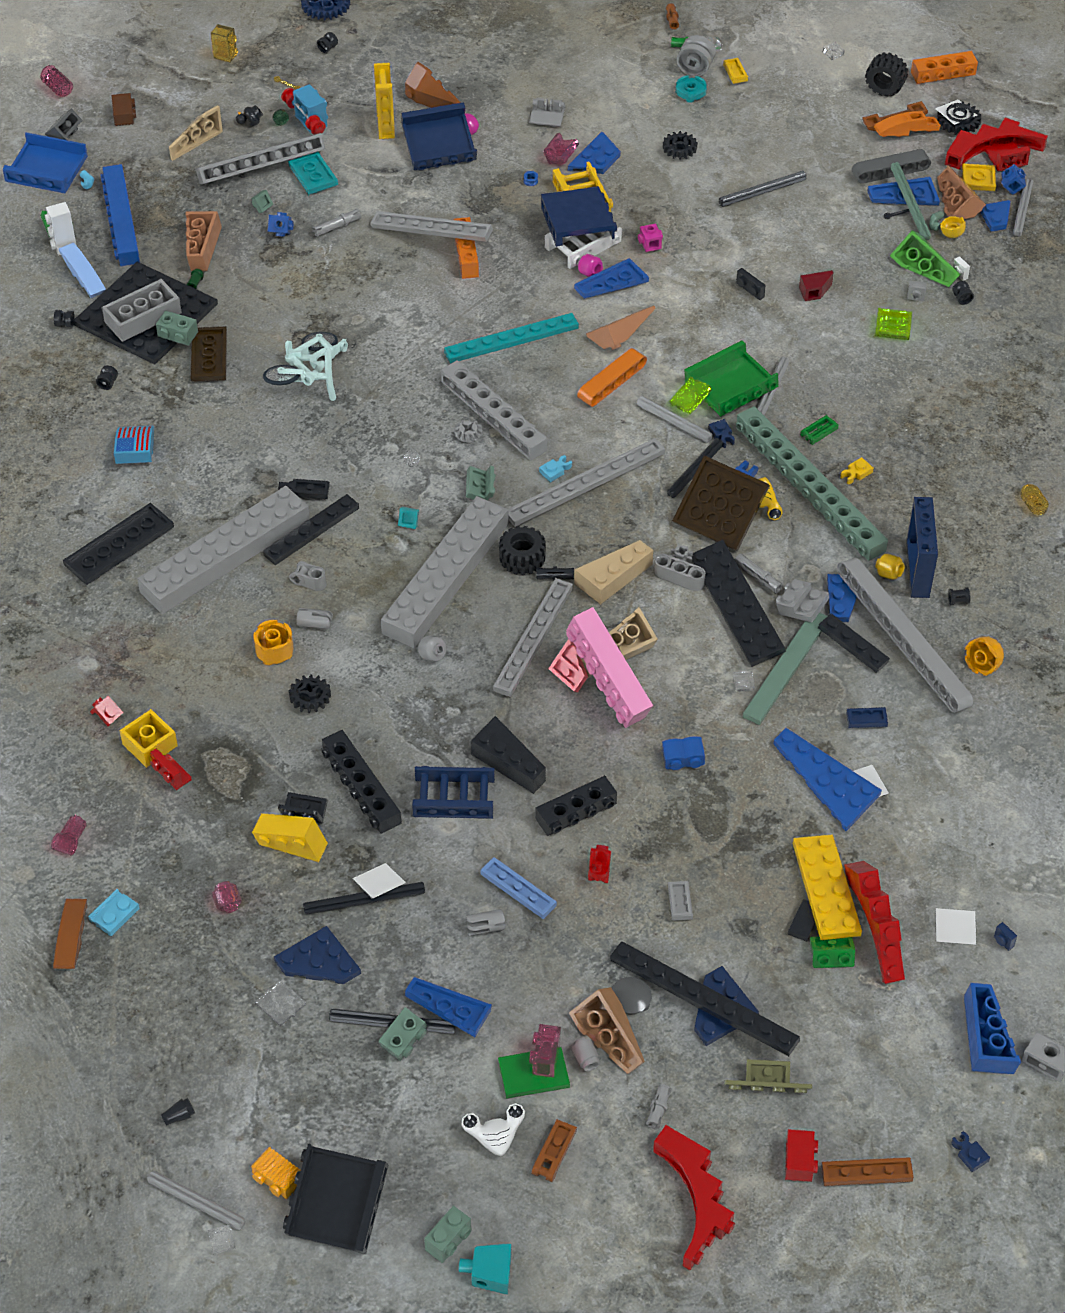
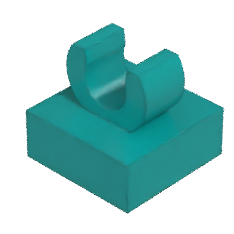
M401 507L398 526L416 529L418 526L419 510Z

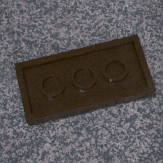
M227 326L199 327L191 346V382L226 380Z

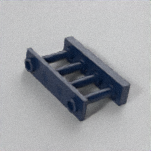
M415 766V781L421 782L420 798L413 799L412 802L413 817L493 819V801H488V783H495V768ZM428 782H440L439 800L427 799ZM448 782H460V800H447ZM468 782L480 783V800H468Z

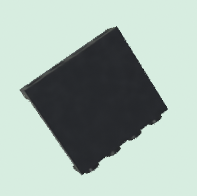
M308 1144L307 1149H303L300 1161L303 1164L301 1171L296 1173L295 1184H297L295 1193H292L289 1199V1207L291 1209L289 1216L286 1215L284 1218V1233L291 1237L366 1254L389 1166L388 1163L382 1160L374 1161L322 1149Z

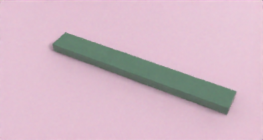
M819 612L812 623L807 621L803 623L787 647L786 652L778 660L744 711L743 718L758 725L762 723L822 633L818 626L827 617L826 615Z

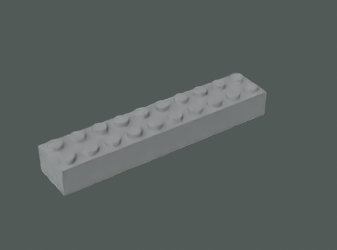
M284 486L138 577L140 593L161 614H164L309 520V506L287 486Z
M476 496L382 617V634L415 648L509 524L508 509Z

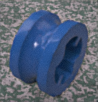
M527 171L524 174V184L527 186H535L538 183V174L536 172Z

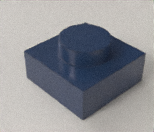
M1002 922L996 927L994 938L1000 946L1010 951L1015 947L1017 935Z

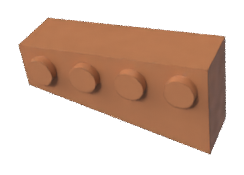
M186 212V256L191 271L195 269L207 271L222 228L218 212Z

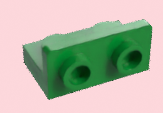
M810 937L813 968L855 966V946L852 937L820 940V937Z

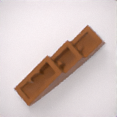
M66 899L55 949L54 969H75L82 945L81 936L85 925L84 916L87 909V899Z

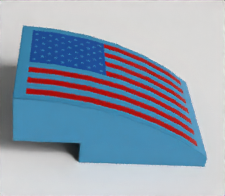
M154 426L118 427L114 444L115 463L152 462Z

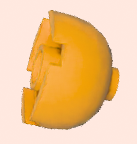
M978 637L970 641L965 647V650H967L965 661L968 667L976 674L980 672L984 674L983 676H987L995 672L1003 663V648L992 637Z

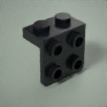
M288 792L285 805L279 804L278 810L282 815L314 818L316 823L323 824L328 800L326 798Z

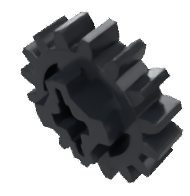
M681 131L678 134L673 132L672 135L667 134V137H664L662 149H664V153H667L668 157L672 155L673 159L676 157L679 160L682 157L687 159L688 156L692 157L693 153H696L698 142H696V138H693L692 134L687 135V132L682 134Z
M310 674L309 678L303 675L302 680L295 679L296 684H291V689L289 690L290 703H293L294 708L300 707V712L304 711V709H307L308 713L311 712V709L318 712L319 707L325 708L324 703H330V684L326 683V679L320 680L319 675L316 678H313L312 674Z

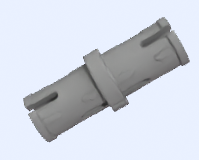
M659 1084L656 1096L651 1101V1110L646 1125L652 1129L660 1128L663 1114L667 1111V1101L672 1090L668 1085Z

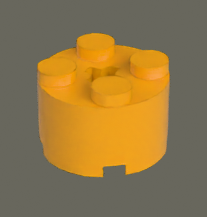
M268 620L259 624L256 632L254 631L253 634L257 657L265 665L278 664L291 659L294 647L292 631L289 625L279 623L278 620Z

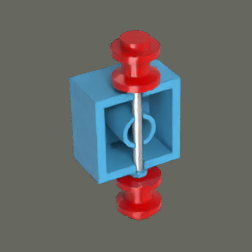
M310 84L296 90L293 88L284 90L281 99L289 108H295L297 119L313 135L322 134L327 127L328 120L326 100Z

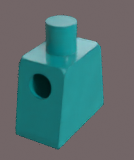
M512 1244L476 1246L473 1259L460 1258L459 1272L472 1273V1286L508 1294Z

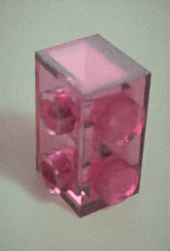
M539 1024L538 1032L534 1031L532 1044L536 1046L535 1051L531 1050L529 1063L533 1064V1075L554 1077L561 1041V1027Z

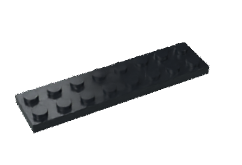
M724 540L694 552L692 563L705 570L704 584L750 666L753 667L786 652L785 646Z

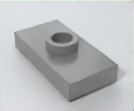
M668 882L672 921L692 920L693 913L689 882Z

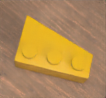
M261 813L252 831L261 846L316 862L320 861L328 844L314 818Z

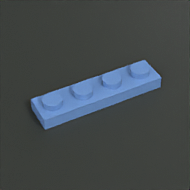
M495 857L481 869L483 877L542 919L557 906V902Z

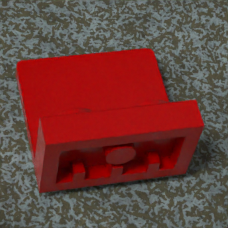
M1014 142L986 148L985 150L997 171H1003L1014 164L1017 167L1028 165L1031 151L1028 146L1018 148Z

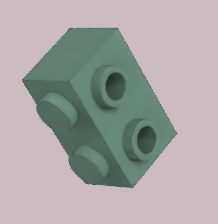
M166 310L156 323L158 337L188 346L198 333L196 319Z
M405 1007L378 1042L382 1048L401 1061L403 1057L407 1058L414 1049L412 1046L416 1040L420 1041L427 1032L426 1023Z
M453 1205L424 1238L425 1251L441 1263H444L448 1257L453 1255L457 1246L470 1235L472 1231L471 1218Z

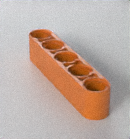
M630 348L579 389L577 397L591 407H594L645 366L647 357L634 348Z

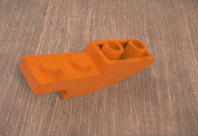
M913 111L886 118L876 123L874 128L882 137L909 136L910 131H939L941 125L935 117H926L923 111Z

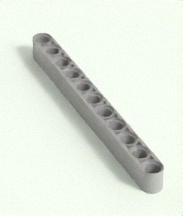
M856 557L838 563L837 570L841 578L946 706L954 713L971 707L973 705L971 693L864 564Z

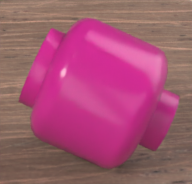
M585 254L579 260L578 270L582 275L590 277L603 270L602 260L592 254Z

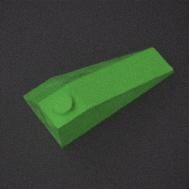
M913 230L890 255L901 267L947 287H950L961 275L930 243Z

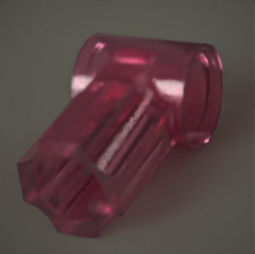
M77 815L70 816L61 833H56L51 843L52 850L72 856L77 849L78 839L87 826L86 821Z

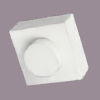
M959 256L954 259L953 267L961 274L959 278L964 281L968 279L970 265Z

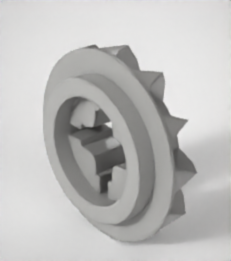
M470 419L469 421L462 420L454 428L456 438L463 442H474L483 433L482 425L478 424L477 421L472 422Z

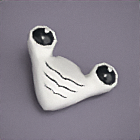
M516 1103L509 1105L506 1111V1120L501 1118L486 1121L484 1125L480 1124L479 1117L474 1113L466 1114L462 1118L461 1126L490 1152L502 1156L509 1149L515 1133L524 1119L525 1110L522 1105Z

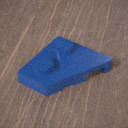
M1010 200L986 204L980 212L991 232L1007 228Z

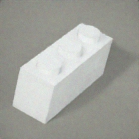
M66 202L46 207L47 214L45 219L47 224L50 225V227H47L49 236L52 237L50 244L52 250L55 249L58 255H61L58 250L59 248L73 242L76 245L71 213Z

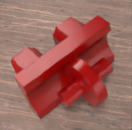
M596 845V848H591L589 881L596 880L608 883L611 851L608 850V846Z

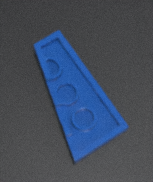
M931 177L907 180L918 205L939 206L940 200ZM897 182L868 186L867 191L872 203L906 204Z
M628 258L575 283L574 289L585 299L649 282V276Z
M416 977L412 979L405 990L407 998L473 1037H476L492 1008L491 1004Z

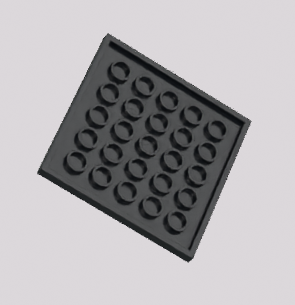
M137 261L73 320L74 326L155 365L178 342L158 337L156 326L125 341H121L104 322L102 307L160 279L179 297L181 313L179 315L196 319L197 324L218 305V300Z

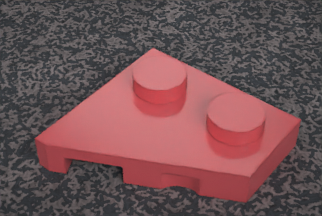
M568 639L548 669L574 692H578L587 680L588 674L581 658L577 654L575 644Z

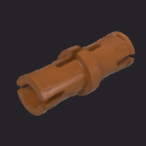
M670 3L666 6V17L670 28L675 30L679 27V15L675 5Z

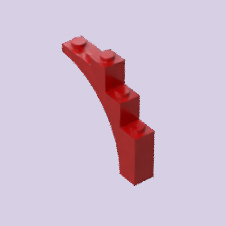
M1005 117L999 128L982 124L977 134L961 130L947 151L945 165L960 170L962 164H965L972 157L985 152L986 148L1013 142L1018 147L1028 146L1030 149L1043 152L1046 148L1048 135L1020 127V122Z
M865 861L844 864L848 886L856 894L872 932L880 964L882 982L886 984L905 980L900 941H902L899 920L891 915L889 895L881 890L878 869Z
M665 1125L654 1140L653 1152L666 1160L676 1170L687 1186L693 1201L696 1219L692 1241L683 1256L682 1265L691 1270L694 1264L699 1265L706 1246L710 1248L716 1237L722 1240L725 1234L729 1235L735 1226V1222H733L734 1212L718 1203L724 1193L722 1191L723 1181L707 1173L712 1164L710 1160L711 1151Z

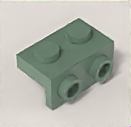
M490 465L487 471L469 466L466 478L467 498L474 500L478 496L488 501L489 498L493 497L495 493L493 484L496 477L494 466Z

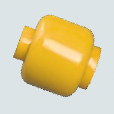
M883 554L877 559L875 564L878 575L891 580L901 577L905 569L902 559L891 554Z

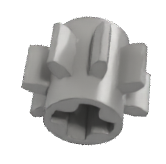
M678 545L675 549H671L670 556L692 564L693 551H689L688 546Z

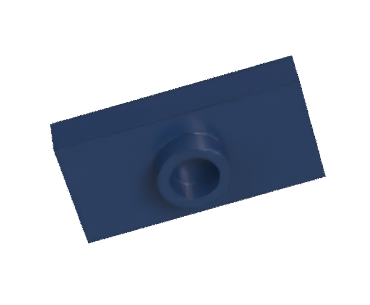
M886 707L850 708L846 710L848 728L888 727Z

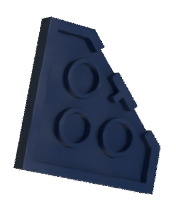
M327 926L274 956L275 963L285 976L294 977V975L305 976L306 979L323 981L325 979L335 981L338 984H345L361 974L359 966Z
M723 966L705 975L703 985L759 1014V1011ZM698 1008L694 1031L706 1046L736 1030L735 1027Z

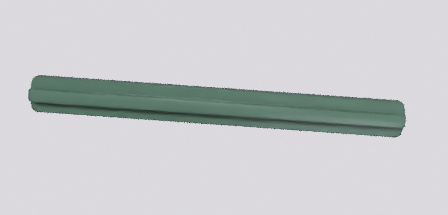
M899 162L892 163L891 170L918 231L925 240H929L931 233Z

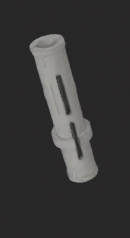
M358 209L346 214L342 213L337 218L312 227L313 233L318 237L341 226H347L350 222L361 219V214L358 213Z
M742 553L737 555L735 558L737 565L758 579L761 585H766L774 593L780 592L783 583L776 580L769 571H764Z

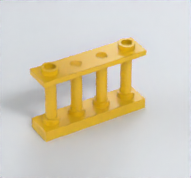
M375 63L374 78L379 139L395 138L390 63Z
M586 162V171L569 175L561 174L559 168L553 169L552 182L557 192L599 186L601 193H604L605 202H608L609 212H611L613 201L608 197L597 176L595 167H592L590 162ZM586 177L589 179V182L572 186L566 183Z

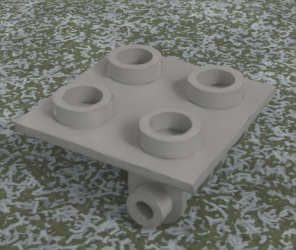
M537 97L533 99L534 106L529 123L561 127L566 107L565 102H562V100L553 101L551 99L549 104L547 98L545 103L543 98Z

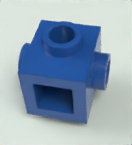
M1015 164L1001 173V183L1012 195L1026 187V174L1023 169H1019Z
M277 212V215H269L268 232L276 233L275 236L281 237L290 234L294 227V221L291 220L292 217L282 212Z

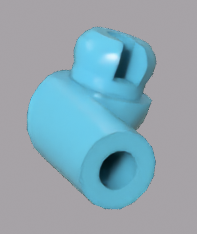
M83 170L80 173V177L84 180V182L81 181V185L84 189H90L94 183V177L86 170Z

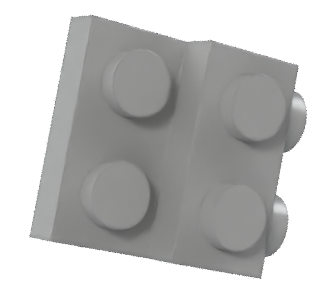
M794 579L792 583L786 584L784 594L777 597L776 606L780 615L812 623L828 601L829 593L813 589L809 582Z

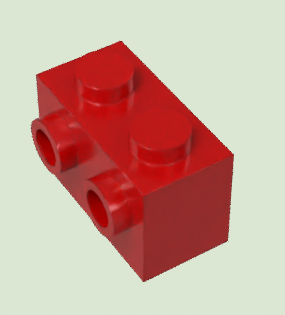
M788 1129L786 1137L785 1180L812 1182L813 1173H818V1160H814V1153L818 1154V1140H814L815 1131Z

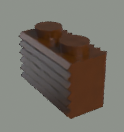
M131 93L111 95L115 126L133 125L134 118L137 117L135 99L131 98Z

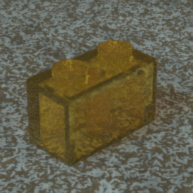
M217 24L211 32L214 59L231 63L234 57L237 56V38L234 28Z

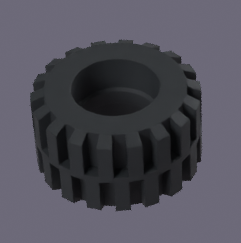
M883 52L876 55L866 70V84H869L868 87L872 88L874 93L877 92L881 96L882 94L887 97L889 94L891 96L895 95V93L897 94L908 77L906 62L903 63L902 58H898V55H892L890 52L888 54Z
M516 526L514 529H508V532L505 531L503 536L500 537L499 560L503 568H507L508 572L513 571V574L516 575L518 573H521V575H525V573L532 574L533 571L537 572V568L544 565L546 541L539 530L535 531V528H528V526Z

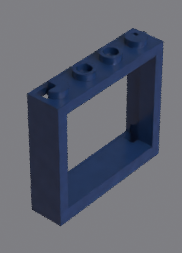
M914 497L906 538L911 598H930L938 558L933 497Z

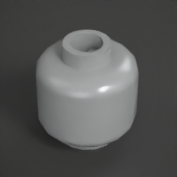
M425 636L419 642L418 653L425 660L439 661L446 654V643L440 637Z

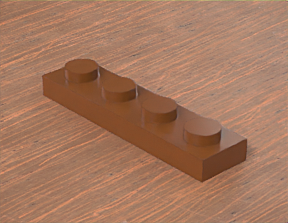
M910 1157L826 1161L821 1164L824 1186L913 1182L914 1178Z

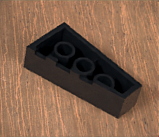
M496 716L471 740L472 756L491 768H495L496 771L534 794L546 781V767Z

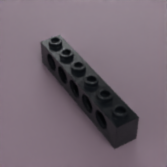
M343 729L323 738L322 755L325 759L328 758L330 760L333 771L339 773L342 784L348 786L351 797L354 800L357 799L362 813L369 816L371 826L377 828L380 834L402 824L401 811Z

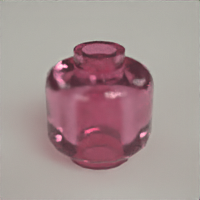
M230 881L217 884L212 892L216 908L219 911H225L227 914L235 912L238 909L237 906L242 902L236 884L230 883Z

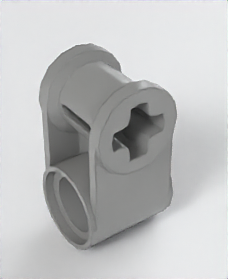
M299 561L296 570L289 575L291 582L295 585L314 591L324 590L327 586L324 569L305 561Z

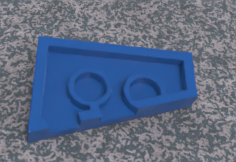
M827 574L829 614L832 613L842 622H849L857 596L839 574Z

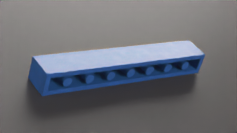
M122 164L102 167L103 174H100L104 194H107L104 195L106 205H109L106 206L107 215L111 216L108 217L109 226H113V228H110L111 237H115V239H112L113 248H117V250H114L115 259L119 260L120 266L133 265L137 261L140 262L123 167Z

